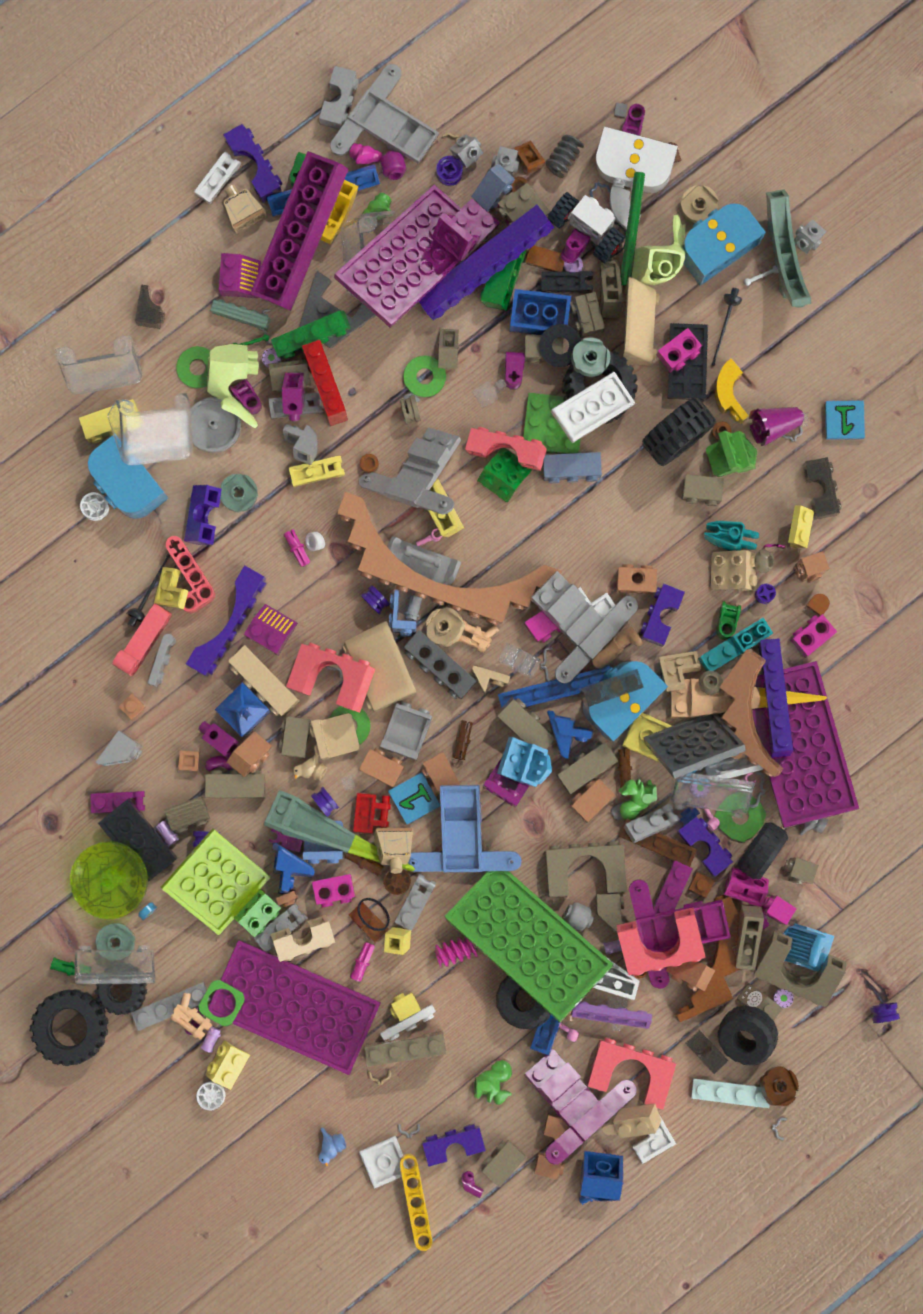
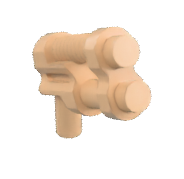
M463 620L465 623L463 631L473 634V637L470 639L467 636L461 635L457 642L460 641L470 647H474L477 651L485 652L486 648L491 645V637L499 629L493 625L489 630L483 632L481 627L477 626L476 628Z
M183 993L181 1005L178 1004L174 1008L170 1018L190 1032L192 1037L201 1040L205 1035L203 1029L208 1031L212 1024L210 1019H205L197 1013L198 1010L196 1008L190 1009L188 1007L191 994ZM191 1018L200 1025L198 1029L189 1023Z

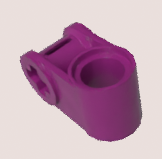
M641 104L630 106L622 128L623 132L641 135L645 117V108ZM637 111L641 116L635 118L632 116V113Z
M574 228L560 254L561 259L570 264L576 262L580 254L588 246L591 237Z
M506 352L505 385L509 389L515 390L521 386L525 353ZM512 376H515L516 382H512Z
M243 379L235 386L229 387L237 400L241 402L250 414H257L261 411V401L247 379ZM250 401H257L256 406L248 407Z

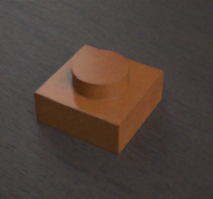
M696 872L688 889L707 898L715 881Z

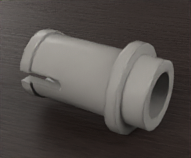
M410 596L407 612L404 613L406 619L416 621L419 618L418 613L422 598Z

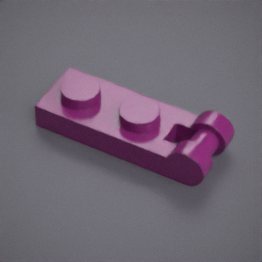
M145 791L91 794V813L112 812L128 798H135L137 809L145 811V805H143Z

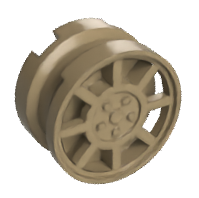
M411 395L407 399L404 397L399 398L405 423L409 424L413 420L416 422L421 421L415 395Z

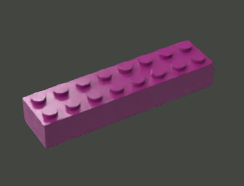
M307 151L250 294L290 311L292 310L349 170L347 167Z

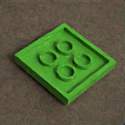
M537 393L528 394L523 437L527 441H531V439L541 441L546 447L547 453H579L580 439L571 443L551 413L553 408L564 402L562 396Z

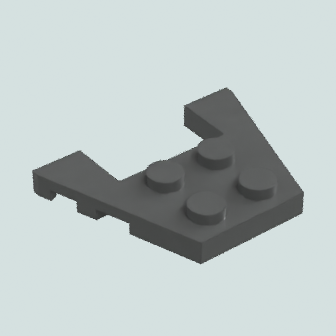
M319 271L315 274L300 327L341 311L321 297L332 281ZM362 304L353 318L346 314L351 329L346 331L347 334L338 338L332 336L329 338L330 341L324 343V345L330 349L376 315Z

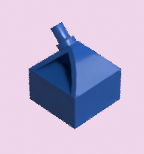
M243 682L215 709L243 738L271 712Z
M584 1151L581 1167L580 1203L583 1205L589 1201H620L623 1186V1156Z

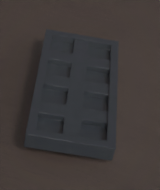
M670 323L669 342L689 328L702 347L699 351L700 354L693 360L690 358L684 362L685 366L679 371L673 370L671 373L668 371L667 399L689 400L696 397L700 400H706L708 324ZM686 342L683 344L686 350L693 348L690 343ZM669 354V360H678L675 354Z

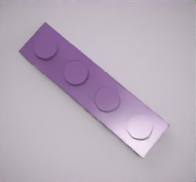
M580 1001L572 1010V1017L646 1029L650 1028L652 1014H648L646 1011L639 1010L634 1012L622 1007L615 1009L603 1004L597 1006L589 1005V1003Z

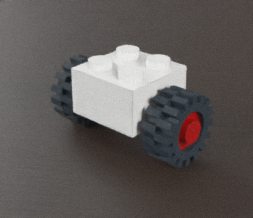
M564 193L547 217L557 228H561L569 219L570 225L591 237V241L598 245L593 255L604 264L614 256L626 238L625 235L613 227L615 221L614 214L609 209H603L599 206L596 199L593 197L589 198L586 195L579 202L570 193Z

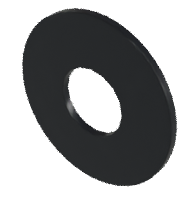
M553 325L546 329L540 338V353L543 359L552 366H569L572 364V351L577 343L581 342V337L569 325ZM558 337H563L569 342V348L564 354H557L552 348L553 341Z

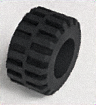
M118 965L105 970L96 983L97 990H95V995L97 994L98 1003L100 1002L101 1007L108 1010L107 1012L110 1014L125 1015L135 1011L146 998L147 982L143 979L144 975L140 974L137 968H132L130 965ZM118 978H124L131 984L132 994L126 1001L116 1000L111 993V985Z

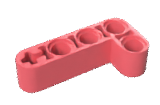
M171 536L166 541V548L193 589L188 593L186 601L193 599L194 606L190 609L184 606L183 610L187 613H195L215 599V591L184 542L177 536ZM174 542L178 544L181 553L178 554L173 548ZM183 558H190L189 565H181V560ZM195 573L200 574L198 582L191 581V577ZM204 589L211 591L208 598H202L201 596Z
M155 603L124 651L120 650L116 655L112 665L133 676L169 622L172 613Z

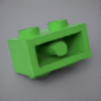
M260 889L234 919L255 937L265 930V925L270 920H274L278 916L281 908Z

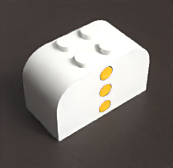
M604 127L596 155L597 171L605 181L613 183V186L622 189L628 187L631 188V191L634 173L644 172L643 192L655 193L662 190L669 181L678 146Z

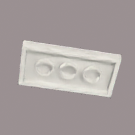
M615 372L553 408L551 413L571 443L631 408L635 405V402Z

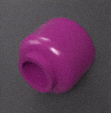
M388 151L382 156L380 164L383 175L390 180L402 178L406 172L404 156L396 151Z

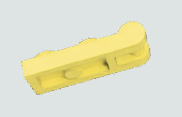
M341 456L314 461L311 465L301 464L289 467L293 487L344 476L345 471L341 467ZM328 465H333L334 470L329 471Z

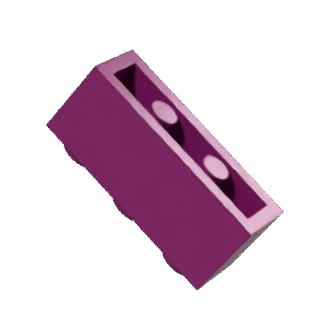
M672 861L653 904L655 914L670 911L673 908L675 910L693 868L680 862Z

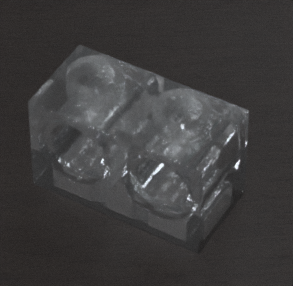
M507 643L498 662L532 679L541 663V659Z

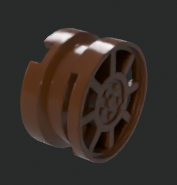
M390 869L384 876V887L389 893L394 895L405 893L411 884L409 873L402 869L401 873L394 874L391 873Z

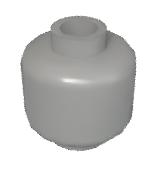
M578 902L572 905L569 904L563 916L565 921L578 931H582L586 927L589 928L594 919L591 916V909Z

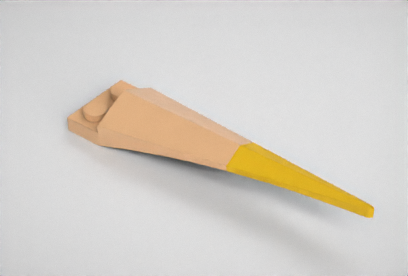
M684 679L685 689L671 691V718H694L725 713L735 699L725 696L722 689L718 693L707 695L699 688V679ZM754 687L752 709L767 707L765 688ZM786 691L788 704L827 699L826 696Z

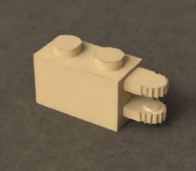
M656 1104L622 1108L617 1112L616 1116H612L603 1125L602 1130L605 1135L618 1134L619 1138L655 1134L661 1123V1118Z

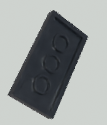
M129 798L98 822L114 844L119 845V850L122 853L128 855L123 850L125 848L134 851L138 857L137 861L132 857L128 861L137 872L139 871L141 876L144 871L147 883L178 858Z

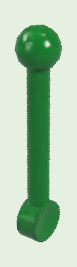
M265 334L261 338L250 340L237 345L247 346L261 341L267 342L269 341L270 337L269 335Z

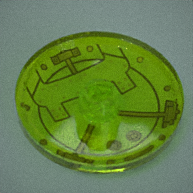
M104 841L86 848L76 858L71 870L70 885L75 900L87 913L101 919H118L128 915L140 905L147 891L148 875L142 859L133 849L119 842Z

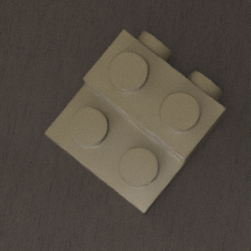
M528 183L516 192H511L499 201L497 205V212L503 219L506 218L509 221V225L536 204L546 217L550 213L549 209Z

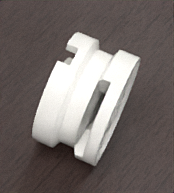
M91 492L82 498L80 509L89 520L100 521L107 516L109 504L101 494Z
M213 1081L204 1083L197 1091V1102L205 1110L217 1109L223 1104L226 1097L224 1087Z

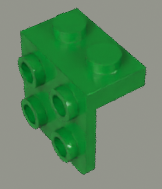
M501 448L484 467L477 481L508 503L532 469L523 467L518 462V456L507 448Z

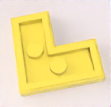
M163 567L154 604L184 609L188 590L176 588L181 570Z

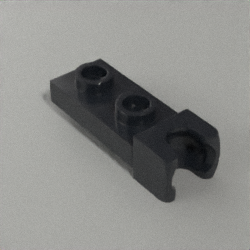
M542 272L541 292L593 293V285H587L585 281L592 280L594 272Z

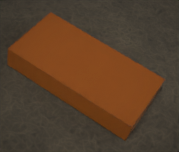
M534 245L529 249L525 264L552 272H562L565 262L561 259V253Z

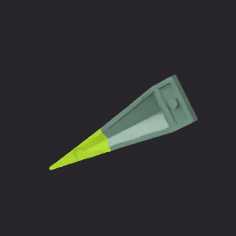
M280 790L278 791L264 826L280 831L283 835L380 862L376 846L337 824L298 797ZM409 864L402 865V869H406L409 871L415 870V868Z

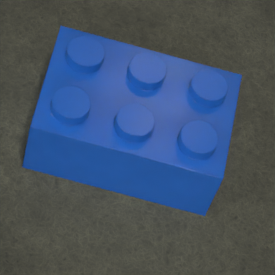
M515 289L510 332L542 335L546 329L553 325H568L571 296Z

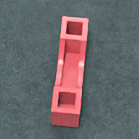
M478 427V429L471 428L465 448L470 455L488 458L497 449L510 448L516 451L518 462L523 467L541 471L547 450L541 441L536 439L527 441L524 440V437L518 435L509 437L501 431L492 433L483 427Z

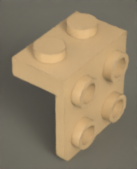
M748 550L713 552L711 556V588L713 590L742 589L748 592L755 591V586L757 585L756 553Z
M347 713L325 720L311 721L310 732L312 738L315 737L317 745H314L315 752L321 759L340 756L360 749L351 714Z

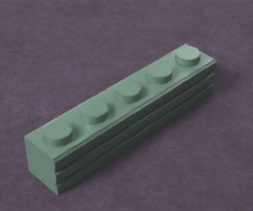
M221 299L213 300L210 309L212 314L266 331L268 330L271 321L268 314H259L252 309L249 311L243 306L237 307L230 302L227 304Z

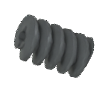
M571 135L562 136V141L558 142V147H555L554 153H551L550 159H547L545 162L547 168L560 178L564 177L561 171L568 172V168L565 165L572 166V162L569 159H576L573 153H580L577 147H584V144L579 139Z

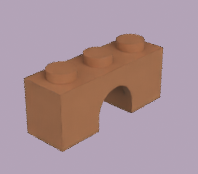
M547 1113L543 1134L557 1140L569 1127L560 1116ZM538 1152L534 1174L558 1180V1176L563 1174L565 1164L562 1162L556 1165L551 1164L547 1161L545 1153Z

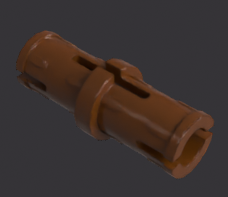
M461 720L459 736L455 740L457 745L453 758L459 759L460 755V760H465L467 747L471 742L469 738L473 722H468L466 728L467 721Z
M618 749L619 767H617V771L620 773V788L624 786L625 780H631L630 749H625V757H623V749Z
M346 853L344 857L359 865L360 869L364 868L379 876L384 865L374 860Z

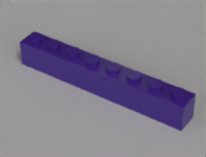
M536 204L453 268L442 281L419 301L420 305L433 321L436 318L442 317L445 311L456 306L462 298L472 294L475 288L486 283L492 275L502 271L505 265L512 260H516L522 252L533 247L542 237L547 236L554 229V226Z

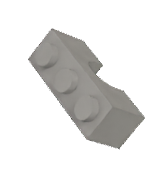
M334 66L329 83L330 90L340 93L341 97L336 102L324 101L319 121L320 125L340 130L348 119V107L353 105L354 96L352 94L353 90L358 88L359 79H357L356 71Z

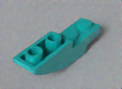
M761 618L698 659L706 672L715 671L758 644L760 640H764L772 635L773 631L765 619Z

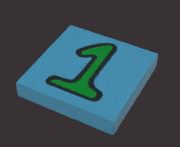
M864 401L825 402L826 440L865 438Z
M422 772L388 791L407 825L440 807Z

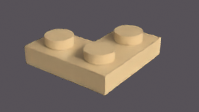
M697 651L659 657L663 680L668 686L666 692L685 689L683 673L701 671Z

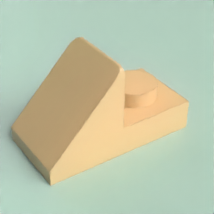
M473 665L472 671L484 694L486 693L489 680H492V684L503 687L504 684L508 685L510 676Z

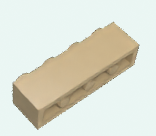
M245 645L228 661L231 664L229 668L236 675L240 673L245 678L243 682L249 689L254 687L258 691L256 696L263 703L267 700L271 705L269 709L276 716L280 714L284 717L299 702Z

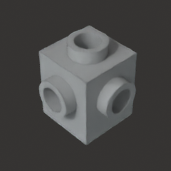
M466 134L460 137L449 149L453 156L459 159L466 168L475 163L483 154L478 139Z
M500 146L497 156H493L491 166L494 167L499 164L513 176V173H517L520 162L517 161L518 151Z
M812 219L805 227L801 225L795 232L797 236L794 239V243L807 254L811 249L815 251L822 243L821 238L827 231Z

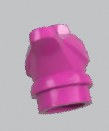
M355 143L350 149L349 156L356 161V164H370L372 162H380L382 153L374 150L371 146Z

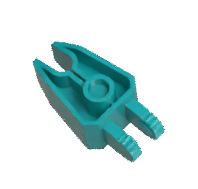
M714 521L706 524L707 530L716 533L704 532V538L715 546L729 551H740L741 548L756 550L757 548L756 543L743 539L744 537L758 539L760 534L756 531L745 529V525L742 522Z

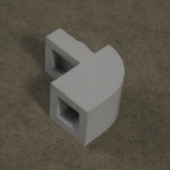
M286 424L283 428V437L285 441L294 444V459L311 465L318 453L316 432L308 425H306L304 430H301L297 426Z

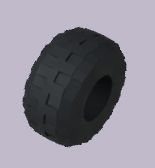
M766 822L738 862L740 870L749 877L760 880L788 840L787 832L773 822Z
M506 976L501 981L496 992V1006L500 1016L508 1024L519 1029H532L541 1026L549 1019L551 1014L536 1001L529 1011L523 1012L520 1010L516 1003V996L522 988L509 976Z
M743 1005L733 1008L725 1015L720 1023L717 1037L723 1052L733 1061L742 1065L754 1066L765 1062L772 1055L778 1042V1029L773 1019L765 1011L757 1007ZM741 1031L749 1032L754 1036L755 1040L745 1038Z

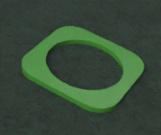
M216 980L210 984L199 1004V1011L202 1015L218 1024L229 1026L236 1018L245 998L241 991L221 980ZM217 989L229 990L235 997V1009L227 1017H216L209 1011L208 998Z

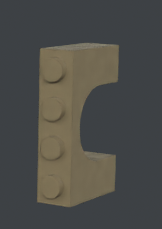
M619 841L607 842V846H600L599 843H588V847L580 848V844H571L569 849H561V845L549 846V850H545L549 897L569 896L568 868L573 860L583 855L592 856L603 865L606 893L627 892L624 845H619Z
M774 930L756 964L754 976L762 981L776 985L780 989L792 992L798 997L808 999L814 1004L826 1007L846 972L847 962L828 954L822 967L816 974L808 977L796 976L790 973L783 963L791 949L792 938Z
M443 1031L426 1033L421 1037L401 1041L386 1042L384 1040L366 1043L364 1047L367 1067L446 1054Z

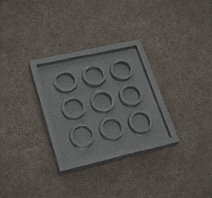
M717 714L695 717L643 737L645 745L674 779L746 751L745 744Z

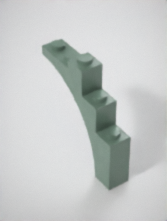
M785 189L766 192L768 235L773 242L774 264L778 269L779 291L783 298L789 300L792 307L801 308L811 304V296L803 280L796 253L789 195Z

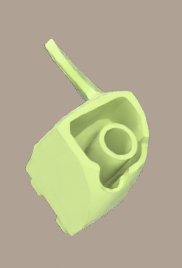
M678 215L673 216L674 244L668 246H642L635 249L632 272L634 279L646 285H657L667 282L679 273L685 260L683 242L686 224H681Z
M237 344L213 348L209 352L210 357H208L207 392L222 400V409L237 415L243 421L256 428L258 424L255 418L240 402L232 397L229 385L237 379H247V374L258 375V352L248 351L246 345Z

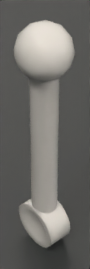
M774 266L771 270L751 279L746 278L744 284L749 286L755 280L771 273H778V269Z

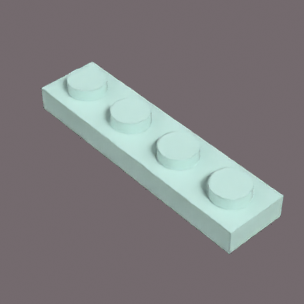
M693 1078L692 1099L762 1108L770 1107L763 1097L761 1087Z

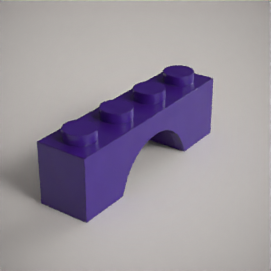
M242 123L223 134L225 142L234 157L246 156L257 164V174L252 180V185L262 203L268 201V196L281 193V185L283 184L278 175H273L271 171L273 167L268 159L264 160L262 156L264 152L259 144L255 145L252 140L254 135L250 128L246 129Z

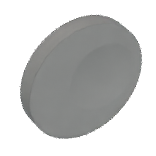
M216 397L206 398L197 402L190 409L186 418V431L191 442L200 450L209 453H218L229 449L235 444L241 432L240 417L222 409V400Z

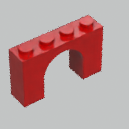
M317 340L303 345L304 355L317 386L330 427L348 421L346 409L321 341Z

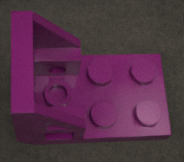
M471 199L455 215L443 213L438 219L432 238L459 261H464L499 226L500 222L476 201Z
M501 758L489 778L485 781L483 788L516 808L530 785L522 784L497 774Z

